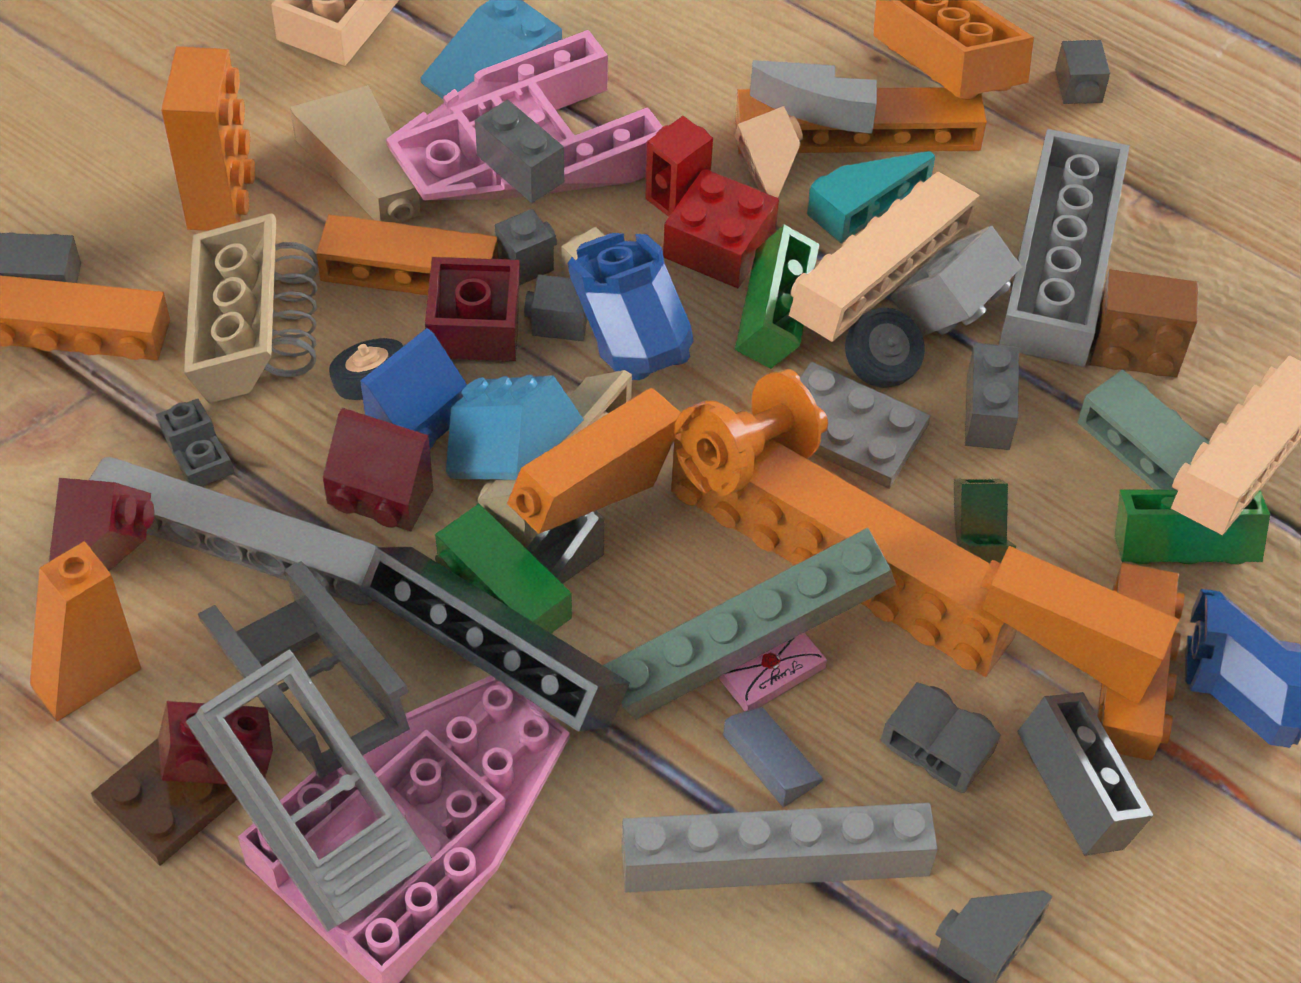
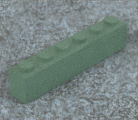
M866 528L603 666L630 682L621 704L637 720L895 586L896 583L869 528Z

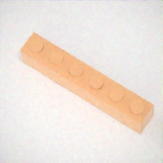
M936 172L924 183L918 182L911 193L905 198L895 200L889 210L881 217L872 218L862 232L856 236H849L839 250L832 255H825L815 269L808 274H801L796 279L791 289V296L794 298L789 316L833 342L857 322L863 314L870 311L911 277L942 247L949 245L964 233L970 226L980 195L940 172Z
M1288 356L1278 369L1271 366L1260 386L1254 385L1244 404L1238 403L1235 406L1227 423L1221 422L1218 425L1209 444L1203 442L1192 459L1191 465L1188 463L1183 464L1172 484V488L1178 490L1171 509L1221 535L1226 532L1301 441V361Z

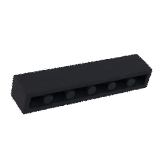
M377 547L375 549L359 591L578 732L612 726L630 684L629 681L413 547Z

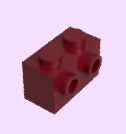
M167 701L158 736L161 781L227 784L186 723L188 719L196 715L198 709L205 703ZM242 706L224 719L265 778L273 753L268 710L266 707Z

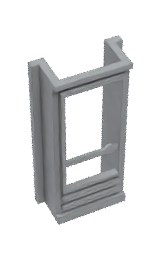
M290 649L202 705L196 715L186 721L327 932L348 920L432 860L428 851ZM282 680L285 681L347 773L340 778L339 784L291 816L285 810L224 719ZM356 786L378 820L319 860L295 823L341 791H349Z

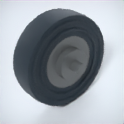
M877 308L863 314L850 327L845 341V353L850 367L860 379L872 386L889 388L903 384L916 374L924 359L925 344L920 329L909 316L893 308Z

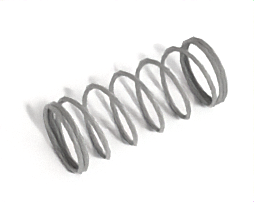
M281 242L275 244V251L287 248L302 250L309 254L313 261L303 256L289 255L275 259V263L284 259H302L309 262L312 268L303 274H279L274 271V281L280 280L293 284L309 281L313 285V291L310 295L292 291L279 294L274 292L273 299L279 298L294 302L309 299L312 302L313 308L309 313L296 310L280 312L273 310V318L279 316L285 319L298 320L308 317L312 321V327L308 332L298 329L276 331L272 328V337L275 335L283 336L272 339V346L292 344L306 349L304 352L286 353L272 347V351L284 356L294 357L309 353L311 360L304 367L295 370L274 368L268 363L264 370L277 376L295 377L311 370L316 362L314 350L316 340L311 333L314 332L317 324L311 315L317 309L316 301L312 296L315 295L318 289L317 284L312 279L318 273V261L315 252L304 244ZM297 295L302 296V298H286L283 296ZM283 314H301L302 316H286ZM293 332V333H301V334L293 335V334H284V333ZM308 336L311 339L312 345L297 338Z

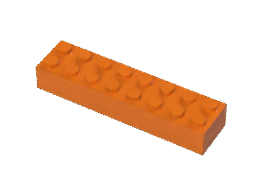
M681 433L676 435L673 448L671 492L675 493L685 504L697 506L712 515L722 526L734 528L751 538L761 549L773 551L791 562L793 566L869 528L892 571L896 585L860 604L871 609L873 614L879 619L893 622L908 631L921 644L935 647L952 657L960 667L966 670H974L985 678L1015 638L1016 629L982 609L988 590L980 586L990 565L988 562L773 439L766 441L761 454L754 457L753 476L743 489L725 497H717L719 493L713 490L704 493L688 479L678 461L676 450L683 446Z

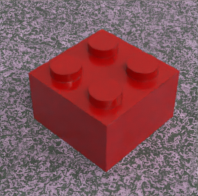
M703 168L664 223L663 257L739 289L752 269L756 249L776 232L779 198Z

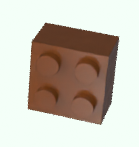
M1109 269L1101 296L1095 334L1091 344L1090 365L1106 367L1112 370L1123 369L1149 373L1155 376L1178 377L1197 324L1198 281Z

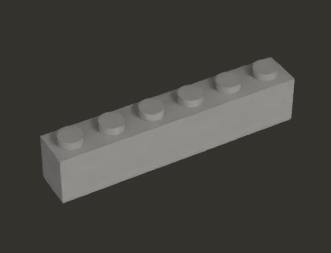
M930 803L623 818L622 858L625 893L930 876L938 850Z

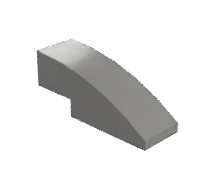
M753 60L750 96L774 109L785 106L788 115L814 124L846 131L872 133L877 104V80L835 77V65Z

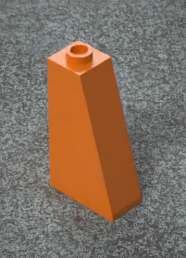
M655 389L645 390L521 467L507 505L540 534L654 487L675 440V423L681 412Z
M85 541L39 568L30 685L58 722L142 669L112 575Z
M1011 546L1008 547L1001 563L995 560L991 561L980 586L988 590L982 609L1137 704L1140 703L1162 663L1179 622V619Z

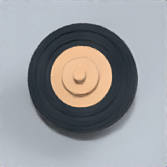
M378 338L355 344L342 351L334 358L329 367L330 378L336 392L345 399L363 400L361 380L400 350L403 344L394 339Z

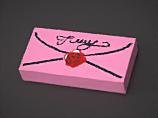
M802 633L721 675L719 679L746 712L759 708L822 671L826 667L827 659L809 637Z

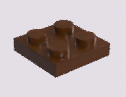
M158 738L91 792L94 803L159 866L238 800L228 784L161 781Z

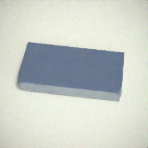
M763 707L732 715L725 720L723 736L782 807L793 802L823 781L821 775Z

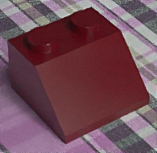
M432 257L425 329L428 328L435 334L450 359L516 361L520 260Z
M342 408L337 417L323 473L327 504L332 505L340 512L346 514L356 513L374 519L382 526L388 528L398 527L411 532L434 490L429 436Z
M59 478L49 562L85 541L107 570L113 569L146 540L147 529L152 526L154 520V505L151 501L152 493L116 482Z

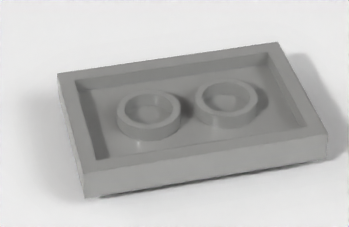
M811 362L800 377V380L813 396L816 405L825 412L828 419V429L821 434L820 445L814 454L890 489L929 426L931 415Z

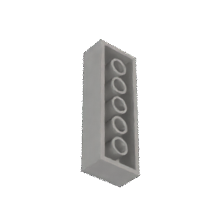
M1047 129L1017 260L1022 268L1013 278L999 345L1019 347V353L1085 367L1095 334L1130 145Z

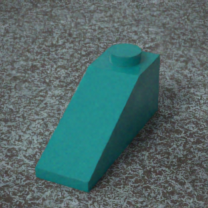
M927 151L841 166L827 176H820L810 186L807 215L842 244L849 236L855 235L864 229L872 218H879L886 213L895 200H902L910 194L918 182L924 183L932 176L935 155Z

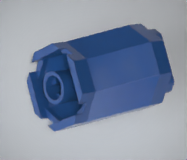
M610 233L580 244L576 250L577 260L571 257L568 262L571 281L597 340L600 357L615 372L625 370L631 373L632 380H642L653 372L672 365L686 363L690 358L689 348L694 342L692 328L664 263L662 247L647 234H635L636 241H625L624 233Z
M1201 589L1192 608L1190 622L1196 623L1193 636H1187L1185 682L1190 685L1189 688L1193 692L1207 693L1214 696L1268 744L1290 748L1292 744L1298 745L1301 738V645L1299 643L1279 641L1220 591Z

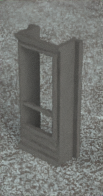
M302 561L284 569L295 601L250 625L235 631L216 605L198 613L201 623L243 678H246L289 649L294 653L320 639L333 656L323 658L319 664L306 670L305 672L309 678L322 671H329L334 668V665L340 663L385 718L350 737L362 755L410 730L400 699L401 696L409 693L407 685ZM285 682L278 686L275 684L257 697L297 750L304 754L315 769L317 776L321 779L341 768L342 765L331 749L321 753L315 734L283 694V692L289 689Z

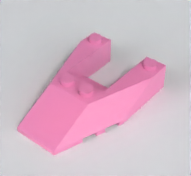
M586 30L478 71L474 74V81L459 92L456 89L449 92L443 97L444 103L428 115L425 112L419 114L386 139V145L423 200L508 199L524 196L477 156L475 119L507 99L564 146V183L549 193L627 184L645 178L647 141L655 136L663 126L647 107L577 135L572 133L556 110L607 91L608 55L591 32Z

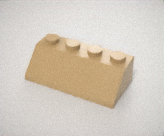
M273 213L193 235L184 374L208 403L250 393L271 358L276 217Z
M622 370L586 377L575 391L569 390L566 394L584 421L563 441L631 400L632 374ZM490 480L481 490L478 503L527 548L537 532L507 505L516 480Z

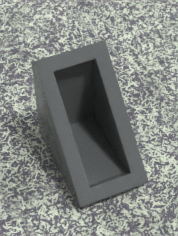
M596 510L543 533H537L526 549L563 584L604 555V517Z

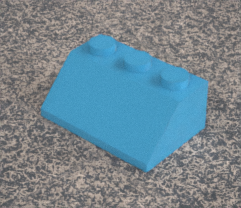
M526 375L516 378L503 376L498 379H485L481 377L475 379L462 390L463 397L451 407L446 473L451 479L516 480L521 467L560 444L584 419L554 375L534 377Z

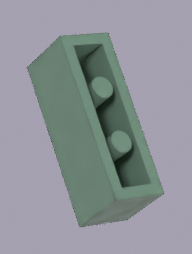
M1123 369L1085 396L1077 422L1153 489L1176 490L1172 488V484L1184 463L1191 465L1192 459L1203 442L1207 444L1210 442L1209 439L1202 437L1183 421L1176 411L1168 408L1150 393L1143 383L1136 381Z

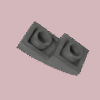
M198 398L189 402L178 403L170 409L156 414L165 439L188 483L201 487L235 474L231 459L217 438L213 423Z

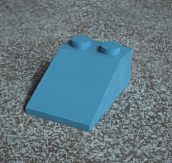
M489 0L475 10L421 76V83L443 99L452 90L456 89L459 92L474 81V74L482 69L562 40V28L523 0Z

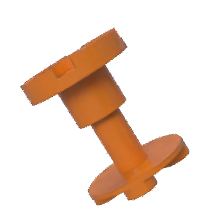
M786 369L781 372H771L761 377L752 392V414L745 411L735 413L729 407L717 401H702L684 409L679 414L675 423L674 435L681 433L683 447L677 449L676 453L684 473L694 486L704 493L713 490L719 493L717 497H725L743 489L753 476L754 457L761 454L765 442L770 439L777 441L806 459L810 458L817 451L821 442V434L828 429L827 415L816 405L813 396L803 385L795 371Z

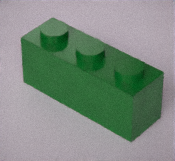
M783 225L756 249L735 345L736 351L772 369L800 346L804 325L789 316L794 298L791 296V289L801 274H808L815 269L819 243Z
M1120 489L1114 537L1122 562H1133L1136 564H1149L1151 562H1179L1182 564L1226 562L1235 565L1245 562H1263L1270 512L1261 490H1259L1226 532L1221 535L1171 509L1178 490Z
M479 503L435 534L437 550L435 561L543 629L553 633L572 618V592Z

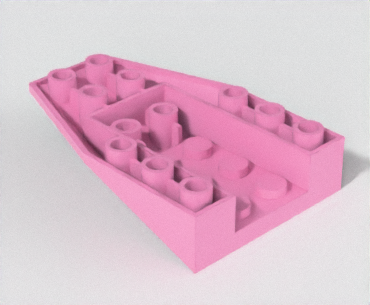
M491 675L406 713L410 730L362 755L428 851L432 860L345 922L328 932L325 930L254 823L238 836L246 865L370 983H400L498 870L570 738V733L538 705ZM341 767L320 779L316 772L313 771L284 796L280 802L291 816L339 784L340 778L347 773ZM354 786L349 791H341L295 824L320 860L377 821L378 818L357 787Z

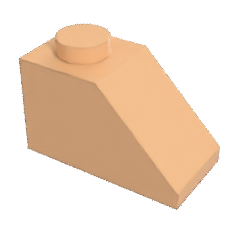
M785 106L739 123L734 135L757 190L777 198L780 195L800 147V140L803 139L802 130L796 117H789Z

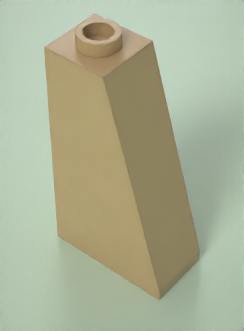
M369 85L290 107L296 141L375 221L397 223L421 216L419 193L386 145V139L392 135V132Z

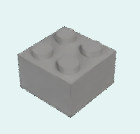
M991 225L942 247L890 297L901 312L905 313L916 323L922 336L935 331L942 335L953 329L961 321L964 325H968L981 317L987 310L984 304L989 299L994 300L1008 291L1012 286L1010 279L1022 266Z

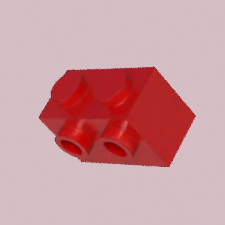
M681 116L669 126H663L655 136L647 141L645 199L668 217L702 169L705 168L711 171L713 137L703 127L697 126L685 116Z

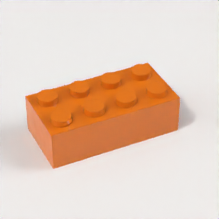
M876 0L873 36L887 45L890 50L895 51L908 60L911 65L922 70L933 81L947 88L954 96L961 99H972L980 93L1007 91L1012 86L1029 83L1034 37L978 0Z
M176 46L161 111L187 230L209 231L240 222L241 215H247L249 210V193L246 189L247 184H253L255 180L254 159H248L250 132L242 127L245 118V104L243 99H237L240 82L239 70L231 65L229 49Z

